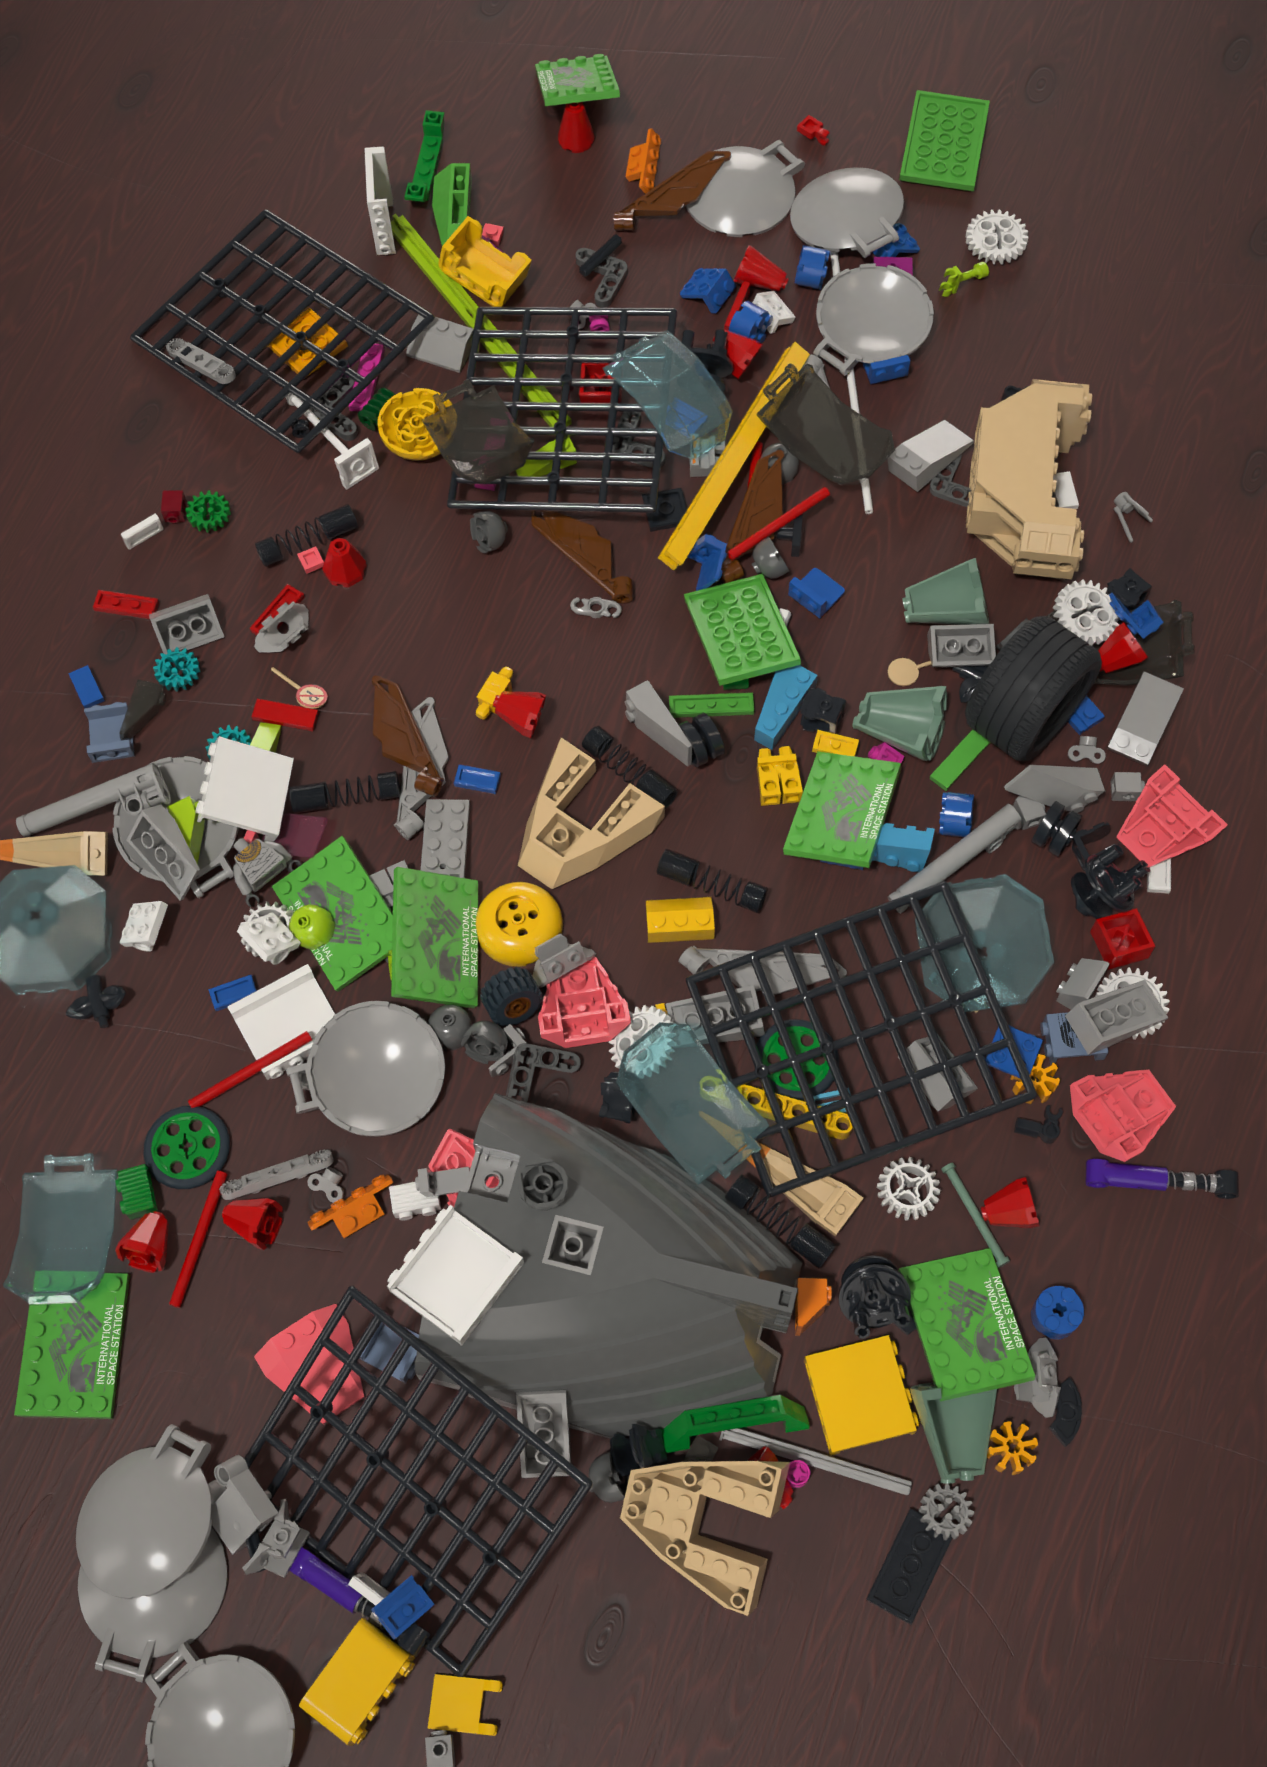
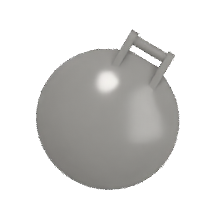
M780 140L775 141L763 150L744 146H733L715 150L730 151L731 159L722 164L697 201L685 205L694 220L714 233L719 231L727 233V236L742 237L743 234L752 233L754 235L762 234L780 224L789 214L795 199V184L792 176L804 168L805 162L797 159L784 147V143ZM780 153L791 164L786 166L775 155ZM715 156V157L713 158V160L718 159V158H721V157H724V156Z
M858 167L835 170L814 179L798 193L790 212L792 228L803 242L812 247H823L831 252H840V249L845 248L857 249L866 258L871 255V252L890 242L894 243L899 240L898 233L893 225L897 220H900L904 210L903 193L895 180L880 171Z
M876 263L861 264L858 268L851 270L848 268L841 271L828 281L819 295L816 319L824 339L817 345L813 354L817 357H822L838 368L839 372L844 376L858 362L873 363L912 354L925 342L933 324V304L927 295V290L914 276L890 265L882 267L876 266ZM831 347L848 358V360L843 363L826 350Z
M188 756L167 757L152 762L160 769L171 797V803H161L167 811L168 806L188 796H191L196 802L202 801L203 794H200L202 782L206 781L207 775L204 774V769L207 762ZM135 799L133 807L136 810H139L140 803ZM121 800L116 801L113 812V835L120 854L140 874L163 882L126 841L139 814L129 815L124 810ZM204 818L205 825L198 860L200 871L191 885V889L197 898L204 896V892L229 877L231 879L234 877V870L225 856L236 839L239 827ZM221 864L224 869L223 871L204 883L198 884L196 879Z
M368 1001L349 1006L335 1014L317 1033L307 1063L289 1067L286 1069L287 1076L291 1079L297 1103L295 1106L297 1114L320 1109L330 1121L348 1132L377 1137L401 1132L417 1123L429 1112L436 1102L443 1085L445 1063L443 1050L436 1033L419 1014L405 1006H399L387 1001ZM306 1073L312 1097L310 1102L305 1101L299 1074Z
M171 1424L166 1428L156 1447L140 1449L125 1455L108 1467L96 1480L83 1502L76 1528V1549L80 1564L87 1577L96 1587L119 1598L149 1597L166 1590L165 1587L176 1579L180 1580L195 1564L206 1545L212 1526L210 1517L213 1496L211 1487L208 1485L203 1474L204 1472L201 1469L211 1450L210 1443L204 1440L198 1441L181 1432L179 1427ZM175 1441L193 1449L194 1452L191 1457L172 1448Z
M212 1527L206 1545L191 1569L180 1580L176 1579L166 1586V1590L149 1597L142 1596L125 1599L112 1596L96 1587L87 1577L82 1566H80L78 1597L81 1611L91 1631L102 1642L95 1670L102 1672L109 1670L136 1678L137 1682L144 1683L153 1658L177 1652L178 1647L183 1642L190 1645L205 1629L209 1628L221 1608L228 1581V1566L226 1565L224 1547ZM111 1651L140 1659L139 1668L110 1660Z
M183 1642L178 1647V1651L154 1674L151 1673L145 1678L147 1685L157 1697L151 1720L148 1722L146 1729L145 1745H147L148 1767L289 1766L295 1741L292 1707L280 1682L259 1663L235 1655H217L199 1659L192 1648ZM185 1659L187 1664L163 1685L161 1681Z

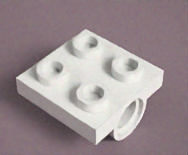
M162 901L133 904L129 911L126 926L122 931L120 944L125 947L133 946L142 951H152L168 905Z
M273 912L244 923L237 930L265 962L270 961L273 965L282 962L289 952L297 949L301 943Z

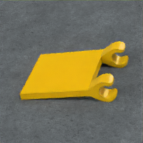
M435 1674L428 1729L495 1736L498 1729L497 1725L480 1723L484 1691L501 1692L503 1683L497 1680Z

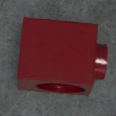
M183 490L163 491L161 513L164 521L169 523L185 522L187 500Z

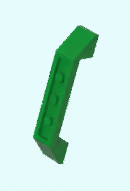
M428 110L425 112L422 124L424 137L413 182H408L405 200L421 202L429 200L443 144L444 112Z
M782 1395L686 1410L662 1430V1438L665 1451L669 1453L690 1449L689 1436L783 1421L786 1433L810 1429L804 1406Z

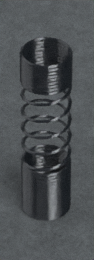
M343 505V507L341 506L328 513L326 512V514L319 516V518L315 517L316 531L306 521L305 531L307 537L302 529L296 525L297 541L293 534L286 529L287 544L279 534L275 536L276 543L271 536L257 543L255 542V547L264 566L267 567L283 560L277 535L291 556H293L287 532L292 536L299 550L303 551L297 528L312 548L307 524L322 544L316 519L320 522L328 540L358 528L356 517L350 505Z
M600 726L593 727L585 735L582 747L595 758H599L601 763L607 762V768L615 769L617 776L624 775V782L632 781L633 785L634 780L643 773L647 765L643 764L633 779L626 781L625 775L635 766L638 757H635L629 763L624 773L618 774V766L628 758L630 751H626L621 756L616 766L609 767V761L620 751L622 744L617 745L609 758L602 761L600 757L610 748L614 738ZM653 769L645 772L635 786L664 805L665 809L671 805L678 793V789Z
M397 771L377 774L379 799L370 775H368V800L364 794L359 776L357 777V802L353 796L349 780L346 778V804L343 801L337 780H335V805L332 803L325 781L322 783L303 784V786H290L289 792L293 813L328 809V798L332 807L335 808L337 805V789L343 805L346 806L348 803V787L354 803L358 804L359 785L364 800L368 803L370 800V783L375 798L378 801L380 799L400 798Z
M665 849L658 863L657 875L659 874L685 886H690L693 881L694 889H697L704 881V893H708L715 884V897L720 896L725 889L724 899L727 902L736 892V906L739 905L744 909L759 913L767 894V887L765 888V886L763 887L749 881L740 902L737 904L742 878L739 879L731 896L726 899L732 874H729L723 888L716 895V887L721 869L718 871L710 888L705 891L710 865L700 883L695 887V878L700 861L688 858V856L678 854L670 849Z
M741 1174L727 1192L725 1198L742 1210L756 1192L747 1209V1215L754 1212L765 1201L756 1219L757 1222L762 1221L776 1207L766 1226V1230L771 1229L786 1214L776 1233V1237H780L796 1221L787 1238L786 1245L790 1244L789 1247L791 1249L793 1248L808 1262L820 1269L835 1249L836 1244L815 1230L808 1222L790 1240L800 1220V1216L796 1217L779 1234L790 1213V1209H787L769 1226L780 1206V1202L774 1204L760 1218L770 1199V1194H768L750 1211L760 1191V1187Z

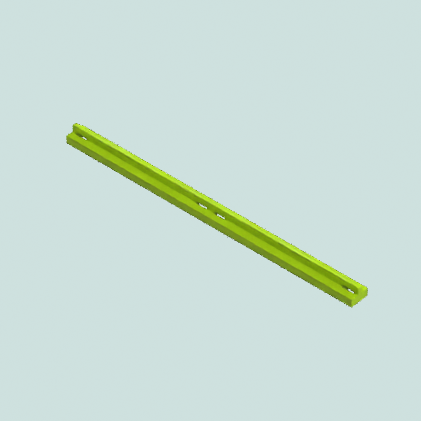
M396 214L392 215L391 227L393 236L469 328L474 329L477 304L458 282L442 272L438 264L439 258L403 215L400 217ZM484 315L482 328L484 330H497L486 315ZM480 338V342L490 354H517L505 338ZM497 362L509 378H515L517 362ZM525 364L523 378H537ZM522 386L521 392L529 402H557L544 386ZM537 410L550 427H554V424L557 422L555 417L559 418V411ZM568 415L566 427L572 424L571 418Z

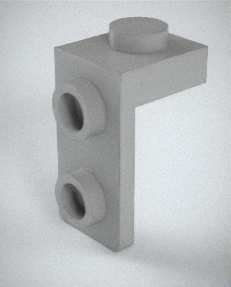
M511 1024L503 1030L514 1048L488 1068L493 1078L496 1075L504 1074L509 1069V1065L513 1063L516 1047L526 1043L522 1031L519 1028L514 1029ZM526 1047L525 1051H521L522 1056H526L528 1047Z
M463 1167L432 1172L427 1168L418 1169V1177L415 1178L416 1189L425 1197L453 1194L459 1191L464 1192L470 1168Z

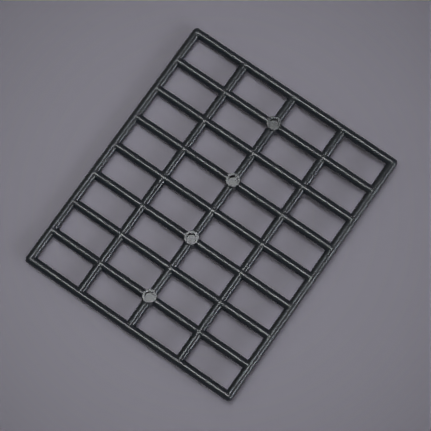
M264 209L134 331L130 339L296 453H300L434 321L435 316L285 220ZM266 218L279 226L254 251L240 244ZM286 231L299 238L274 264L260 257ZM306 244L319 251L294 277L280 269ZM233 249L247 257L224 279H214L207 275ZM326 257L340 264L314 291L301 283ZM253 262L267 270L241 295L227 288ZM347 269L359 276L361 279L335 304L321 296ZM273 275L287 283L264 306L261 304L255 306L247 301ZM200 280L214 288L187 314L174 306ZM367 283L382 291L356 317L341 309ZM293 288L308 296L282 322L267 314ZM217 296H227L234 301L208 327L194 319ZM388 296L403 304L377 331L363 323ZM314 301L328 309L305 333L302 331L296 333L288 328ZM241 306L254 314L228 341L214 333ZM411 309L424 319L398 345L383 336ZM168 311L181 319L154 346L141 338ZM335 314L349 322L323 350L309 341ZM267 322L275 328L248 355L234 346L257 323L264 324ZM190 325L201 333L191 344L199 347L209 338L221 346L213 356L221 359L229 351L241 359L234 367L236 377L248 365L262 373V375L234 401L221 392L229 383H218L213 387L201 379L204 374L197 370L192 373L181 365L182 361L178 356L172 359L160 350L182 329ZM356 328L370 336L347 360H337L330 355ZM281 333L294 340L295 343L269 368L255 360ZM377 341L392 350L366 377L351 369ZM187 346L181 354L186 356L192 349ZM308 349L316 355L290 382L276 374L298 350L305 351ZM323 360L337 368L311 396L296 387ZM341 377H350L358 382L332 410L317 401ZM269 379L283 387L256 415L242 407ZM289 393H292L304 403L277 429L264 422L263 419ZM312 407L325 417L297 444L285 436L284 433Z
M478 307L447 507L450 509L654 513L657 509L677 310L675 308ZM484 315H524L522 330H482ZM532 315H572L571 325L567 327V331L530 330ZM580 315L620 316L619 331H579ZM628 316H669L667 332L626 331ZM480 338H520L518 354L478 353ZM528 338L568 339L567 354H526ZM580 339H617L616 355L575 354L576 344L580 342ZM625 339L666 340L665 355H624ZM477 362H517L515 378L475 377ZM525 362L566 363L565 372L560 378H523ZM615 363L613 379L572 378L573 364ZM622 364H664L662 380L621 379ZM473 385L514 386L512 402L471 401ZM522 386H562L561 403L520 402ZM574 387H612L610 403H569V395ZM620 387L661 388L660 404L618 403ZM469 410H510L508 426H467ZM518 410L559 411L558 422L554 424V427L516 426ZM567 411H609L607 428L566 427ZM617 412H659L657 429L615 428ZM466 434H507L505 451L463 450ZM515 435H556L554 452L513 451ZM568 435L606 436L604 453L562 452L564 439H567ZM614 436L656 437L654 453H612ZM462 458L503 459L501 476L460 475ZM511 459L553 460L552 472L547 477L509 476ZM561 460L603 461L601 478L560 477ZM611 461L653 462L652 479L609 478ZM458 483L500 484L498 500H456ZM508 484L549 485L548 502L506 501ZM561 485L600 486L598 503L556 502L557 490L561 488ZM608 486L651 487L649 504L606 503Z
M945 881L686 978L687 987L766 1195L770 1194V1197L999 1113L1037 1097L1036 1089L950 887ZM942 892L959 935L936 943L918 900ZM910 904L927 947L904 955L887 912ZM878 915L895 958L872 967L855 924ZM846 927L864 970L840 979L823 936ZM815 939L832 982L808 991L791 947ZM963 943L981 986L960 994L954 987L940 951ZM783 951L800 994L776 1002L760 959ZM932 955L949 998L926 1007L908 963ZM751 963L768 1006L744 1014L728 971ZM900 967L917 1010L896 1018L891 1014L876 975ZM720 975L736 1018L712 1026L696 983ZM868 979L884 1023L861 1031L844 987ZM836 991L852 1034L831 1042L827 1039L812 999ZM985 995L1004 1039L980 1047L962 1003ZM804 1003L820 1047L797 1055L780 1011ZM948 1008L955 1010L971 1049L969 1052L950 1059L946 1057L929 1016ZM771 1014L788 1058L766 1066L763 1064L748 1023ZM921 1019L939 1063L915 1072L897 1028ZM739 1026L755 1066V1071L732 1079L716 1035ZM883 1032L890 1033L906 1073L905 1076L886 1083H882L865 1039ZM857 1043L874 1087L850 1096L833 1051ZM1008 1047L1026 1092L1002 1101L984 1056ZM823 1056L827 1061L841 1100L817 1108L800 1063ZM975 1059L993 1105L970 1113L951 1068ZM792 1067L809 1112L785 1120L769 1080V1075ZM943 1072L961 1117L937 1125L919 1080ZM758 1079L762 1084L776 1124L752 1132L736 1087ZM910 1084L928 1129L904 1138L886 1092ZM878 1096L895 1141L871 1150L854 1104ZM845 1108L863 1153L839 1162L821 1117ZM813 1120L830 1166L806 1174L789 1129ZM780 1132L797 1178L773 1187L756 1141Z
M350 1286L346 1290L244 1458L249 1469L266 1441L286 1457L267 1488L272 1495L270 1501L293 1465L297 1466L314 1481L292 1517H289V1521H295L297 1525L321 1488L341 1504L340 1509L319 1542L309 1534L304 1543L334 1570L351 1580L356 1575L354 1572L376 1537L379 1536L398 1553L379 1582L380 1586L387 1590L407 1560L427 1577L421 1586L427 1595L433 1586L436 1585L456 1602L433 1638H428L423 1647L458 1677H464L593 1485L590 1478L355 1286ZM354 1299L374 1316L349 1355L329 1337ZM382 1322L401 1337L402 1341L377 1378L361 1365L358 1359ZM412 1346L429 1360L431 1364L406 1402L386 1384L409 1347ZM325 1347L342 1361L344 1365L320 1402L305 1390L301 1383L321 1350ZM440 1369L457 1383L460 1389L435 1426L420 1414L415 1407ZM354 1371L372 1386V1389L348 1426L332 1412V1402L350 1372ZM381 1394L401 1412L376 1449L361 1437L357 1430ZM470 1394L490 1412L464 1450L449 1438L444 1431L467 1395ZM297 1395L311 1407V1418L291 1449L272 1431L293 1396ZM324 1418L343 1435L321 1471L318 1472L300 1456V1453L321 1419ZM408 1418H410L430 1436L407 1472L404 1473L388 1459V1450ZM499 1418L520 1436L496 1473L493 1474L473 1456ZM351 1441L368 1456L366 1458L367 1466L347 1496L327 1478ZM437 1442H439L459 1460L436 1496L433 1497L418 1485L414 1478ZM529 1442L550 1461L525 1499H523L502 1481ZM380 1465L400 1483L375 1520L355 1502ZM468 1466L485 1480L488 1485L464 1522H462L446 1508V1497ZM559 1467L579 1483L580 1486L555 1524H553L532 1505ZM408 1489L425 1503V1513L405 1544H403L383 1526ZM497 1490L518 1509L496 1543L491 1546L471 1528ZM272 1502V1504L274 1505V1507L276 1508V1510L279 1512L280 1508H278V1507ZM350 1512L370 1530L346 1566L326 1548ZM438 1514L456 1529L457 1533L432 1569L412 1550L434 1516ZM527 1515L548 1534L522 1572L504 1557V1548ZM466 1538L484 1554L482 1556V1564L463 1593H460L441 1574ZM497 1564L514 1578L516 1582L492 1618H490L474 1605L470 1599L491 1567ZM465 1610L485 1628L462 1663L459 1664L439 1646L462 1611Z

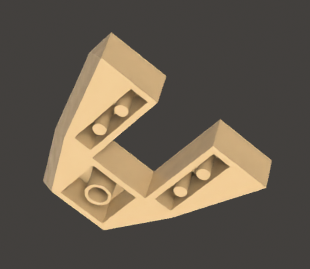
M563 738L560 739L528 818L518 861L520 868L551 889L597 869L650 835L665 817V806L631 783H629L591 830L563 812L564 809L596 772V764L593 758Z
M678 1462L631 1470L620 1519L660 1559L724 1608L749 1616L757 1607L768 1559L698 1535L706 1498L710 1497L771 1518L779 1511L790 1462Z

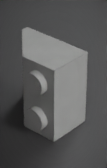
M1081 958L1078 965L1073 963L1067 973L1070 978L1067 982L1062 981L1056 991L1059 993L1056 1001L1071 1010L1078 1003L1090 999L1106 972L1109 963Z

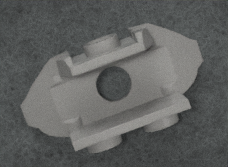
M293 601L288 605L285 602L277 609L278 615L274 618L270 615L261 623L264 627L259 630L254 645L259 653L281 652L289 646V641L293 644L302 636L299 632L304 633L309 629L308 609L304 604H298ZM280 622H285L288 625L289 630L286 634H281L277 630V625Z
M560 933L535 947V955L538 957V960L536 961L532 977L538 987L542 988L595 957L596 953L592 949L582 947L579 941L575 944H568V939Z
M1045 1337L1039 1338L1028 1351V1356L1035 1373V1380L1014 1385L1016 1400L1032 1403L1034 1408L1047 1418L1055 1415L1061 1387H1058L1056 1361H1058V1358L1049 1340Z
M286 1499L281 1500L280 1510L275 1516L274 1522L262 1543L259 1544L257 1551L242 1567L246 1575L266 1569L285 1578L301 1547H303L308 1538L309 1531L298 1527L295 1521H289L288 1502Z

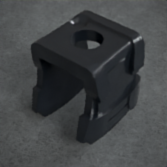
M1129 568L1121 578L1107 583L1106 594L1113 593L1132 613L1135 608H1138L1147 600L1152 586Z
M820 688L811 689L804 698L801 707L802 717L800 725L803 727V730L813 733L814 731L821 730L836 734L838 726L846 713V700L832 697Z
M1108 822L1094 825L1088 831L1082 829L1073 835L1071 848L1083 871H1085V860L1091 856L1084 845L1096 842L1107 836L1111 829ZM1109 846V847L1105 848L1104 850H1102V851H1100V852H1098V853H1096V854H1093V855H1099L1100 853H1103L1104 851H1106V850H1107L1108 848H1110L1111 846Z
M610 1072L607 1077H604V1082H601L603 1104L599 1111V1117L620 1120L630 1124L635 1113V1103L638 1101L644 1085H641V1079L622 1072Z
M632 1424V1428L629 1430L630 1439L618 1433H615L614 1437L610 1438L613 1463L616 1471L622 1476L630 1475L631 1470L669 1463L664 1449L662 1429L660 1428L650 1431L645 1426Z

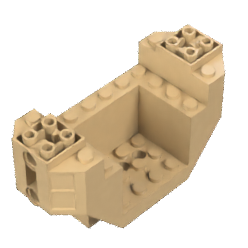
M1032 379L1031 385L990 408L981 407L971 459L969 488L972 491L968 494L967 533L977 536L1012 567L1013 573L1072 579L1074 572H1078L1079 561L1082 560L1083 548H1080V543H1083L1084 530H1081L1080 518H1076L1077 509L1055 507V497H1052V492L1055 493L1057 480H1053V475H1056L1058 463L1054 462V458H1057L1058 452L1069 453L1070 446H1074L1075 442H1080L1082 434L1086 435L1087 422L1089 423L1091 418V410H1088V406L1092 402V393H1089V385Z

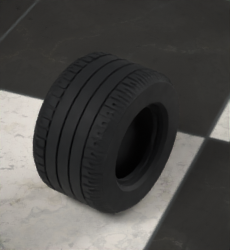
M1049 616L1032 618L1011 637L982 675L966 706L965 716L967 724L1017 761L1033 759L1062 730L1088 694L1102 666L1099 651Z

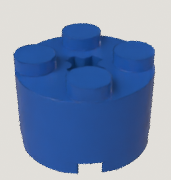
M803 245L799 257V265L797 266L795 284L821 289L823 279L826 276V262L828 261L830 251Z
M745 301L741 305L743 309L740 312H735L730 322L729 331L755 339L762 344L766 338L765 331L772 323L773 316L752 302Z
M943 792L939 834L956 837L967 836L971 832L974 795Z
M1053 1286L1044 1290L1034 1302L1031 1310V1319L1034 1327L1048 1338L1055 1340L1070 1336L1081 1324L1084 1316V1307L1079 1296L1072 1288ZM1054 1309L1061 1312L1060 1317L1058 1313H1053Z

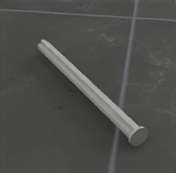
M741 1428L722 1431L719 1439L722 1441L723 1438L758 1450L766 1446L775 1455L790 1460H801L807 1465L900 1494L909 1495L912 1482Z

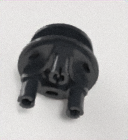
M684 330L681 349L675 356L674 361L675 366L684 372L678 375L677 386L688 392L694 401H710L712 396L719 395L725 391L726 383L721 378L730 375L733 371V363L726 356L727 350L725 349L728 332L716 330L714 344L712 343V347L711 344H707V349L693 348L695 332Z
M1117 843L1099 855L1089 856L1085 860L1086 873L1078 872L1071 878V887L1076 898L1075 908L1085 916L1092 915L1096 919L1112 915L1113 909L1119 912H1128L1134 906V892L1143 887L1140 878L1150 872L1149 867L1145 869L1148 864L1141 860L1129 870H1120L1113 863L1124 853L1122 847Z
M865 1256L853 1261L845 1269L841 1279L838 1299L841 1311L854 1325L856 1336L858 1335L861 1339L867 1338L870 1335L869 1328L884 1327L893 1322H896V1325L899 1327L909 1325L910 1315L907 1308L911 1300V1291L908 1281L899 1272L894 1263L880 1256Z

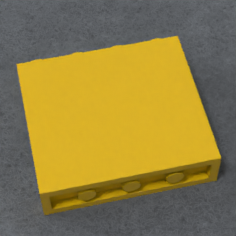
M889 1335L808 1355L804 1358L830 1456L839 1454L844 1450L906 1434L913 1435L917 1431L916 1427H919L917 1415L915 1412H911L909 1403L912 1402L910 1391L908 1388H904L902 1379H905L903 1367L901 1364L897 1365L895 1358L898 1355L897 1347L894 1341H890Z

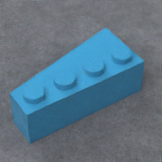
M800 665L775 672L755 728V741L771 750L774 749L801 710L807 693L811 689L816 688L817 674Z
M883 824L872 861L882 862L889 866L902 867L912 872H920L928 858L935 829L927 828L926 831L916 830V826L907 825V829L895 828L894 824Z

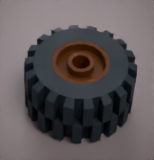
M511 967L500 971L498 974L490 977L491 979L486 981L485 987L481 989L482 994L480 998L490 1018L499 1026L517 1025L527 1020L536 1013L535 1011L539 1009L540 1003L543 1000L542 992L531 973L527 969H521L520 967H515L514 969Z

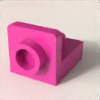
M885 742L878 746H873L868 753L869 759L902 763L904 755Z

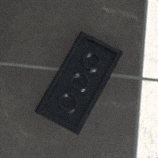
M911 1508L866 1598L870 1603L909 1625H912L952 1540L951 1534L947 1540H944L943 1534L940 1533L935 1538V1531L933 1529L926 1531L928 1523L920 1521L924 1515Z

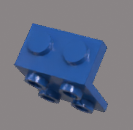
M898 223L894 224L893 227L898 233L899 240L894 243L890 242L873 251L876 257H896L899 252L918 253L920 248L917 245V241L907 232V228L903 224Z
M700 268L693 273L691 279L684 285L680 296L681 298H703L709 311L717 313L736 288V285L727 269Z
M908 355L873 363H862L870 384L908 376L910 359Z
M705 534L698 539L687 556L702 564L696 591L709 588L714 582L719 581L722 576L721 567L727 555L725 552L727 544L712 535Z
M813 568L801 581L794 577L789 582L788 595L820 619L844 595L845 589L818 568Z
M1113 593L1109 594L1112 600L1110 605L1115 610L1114 612L1122 621L1124 620L1128 624V628L1134 635L1139 633L1144 639L1151 632L1158 630L1160 625L1164 623L1149 600L1130 613Z
M1008 1025L1030 1075L1043 1040ZM999 1026L992 1043L1004 1039ZM1008 1047L987 1055L985 1060L988 1066L1020 1078Z

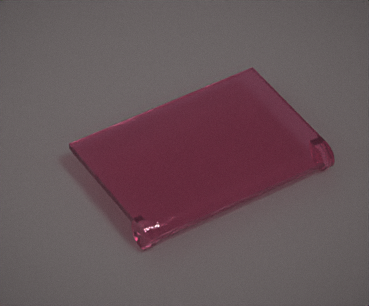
M283 813L279 835L274 842L281 844L291 856L314 858L328 822L327 817Z

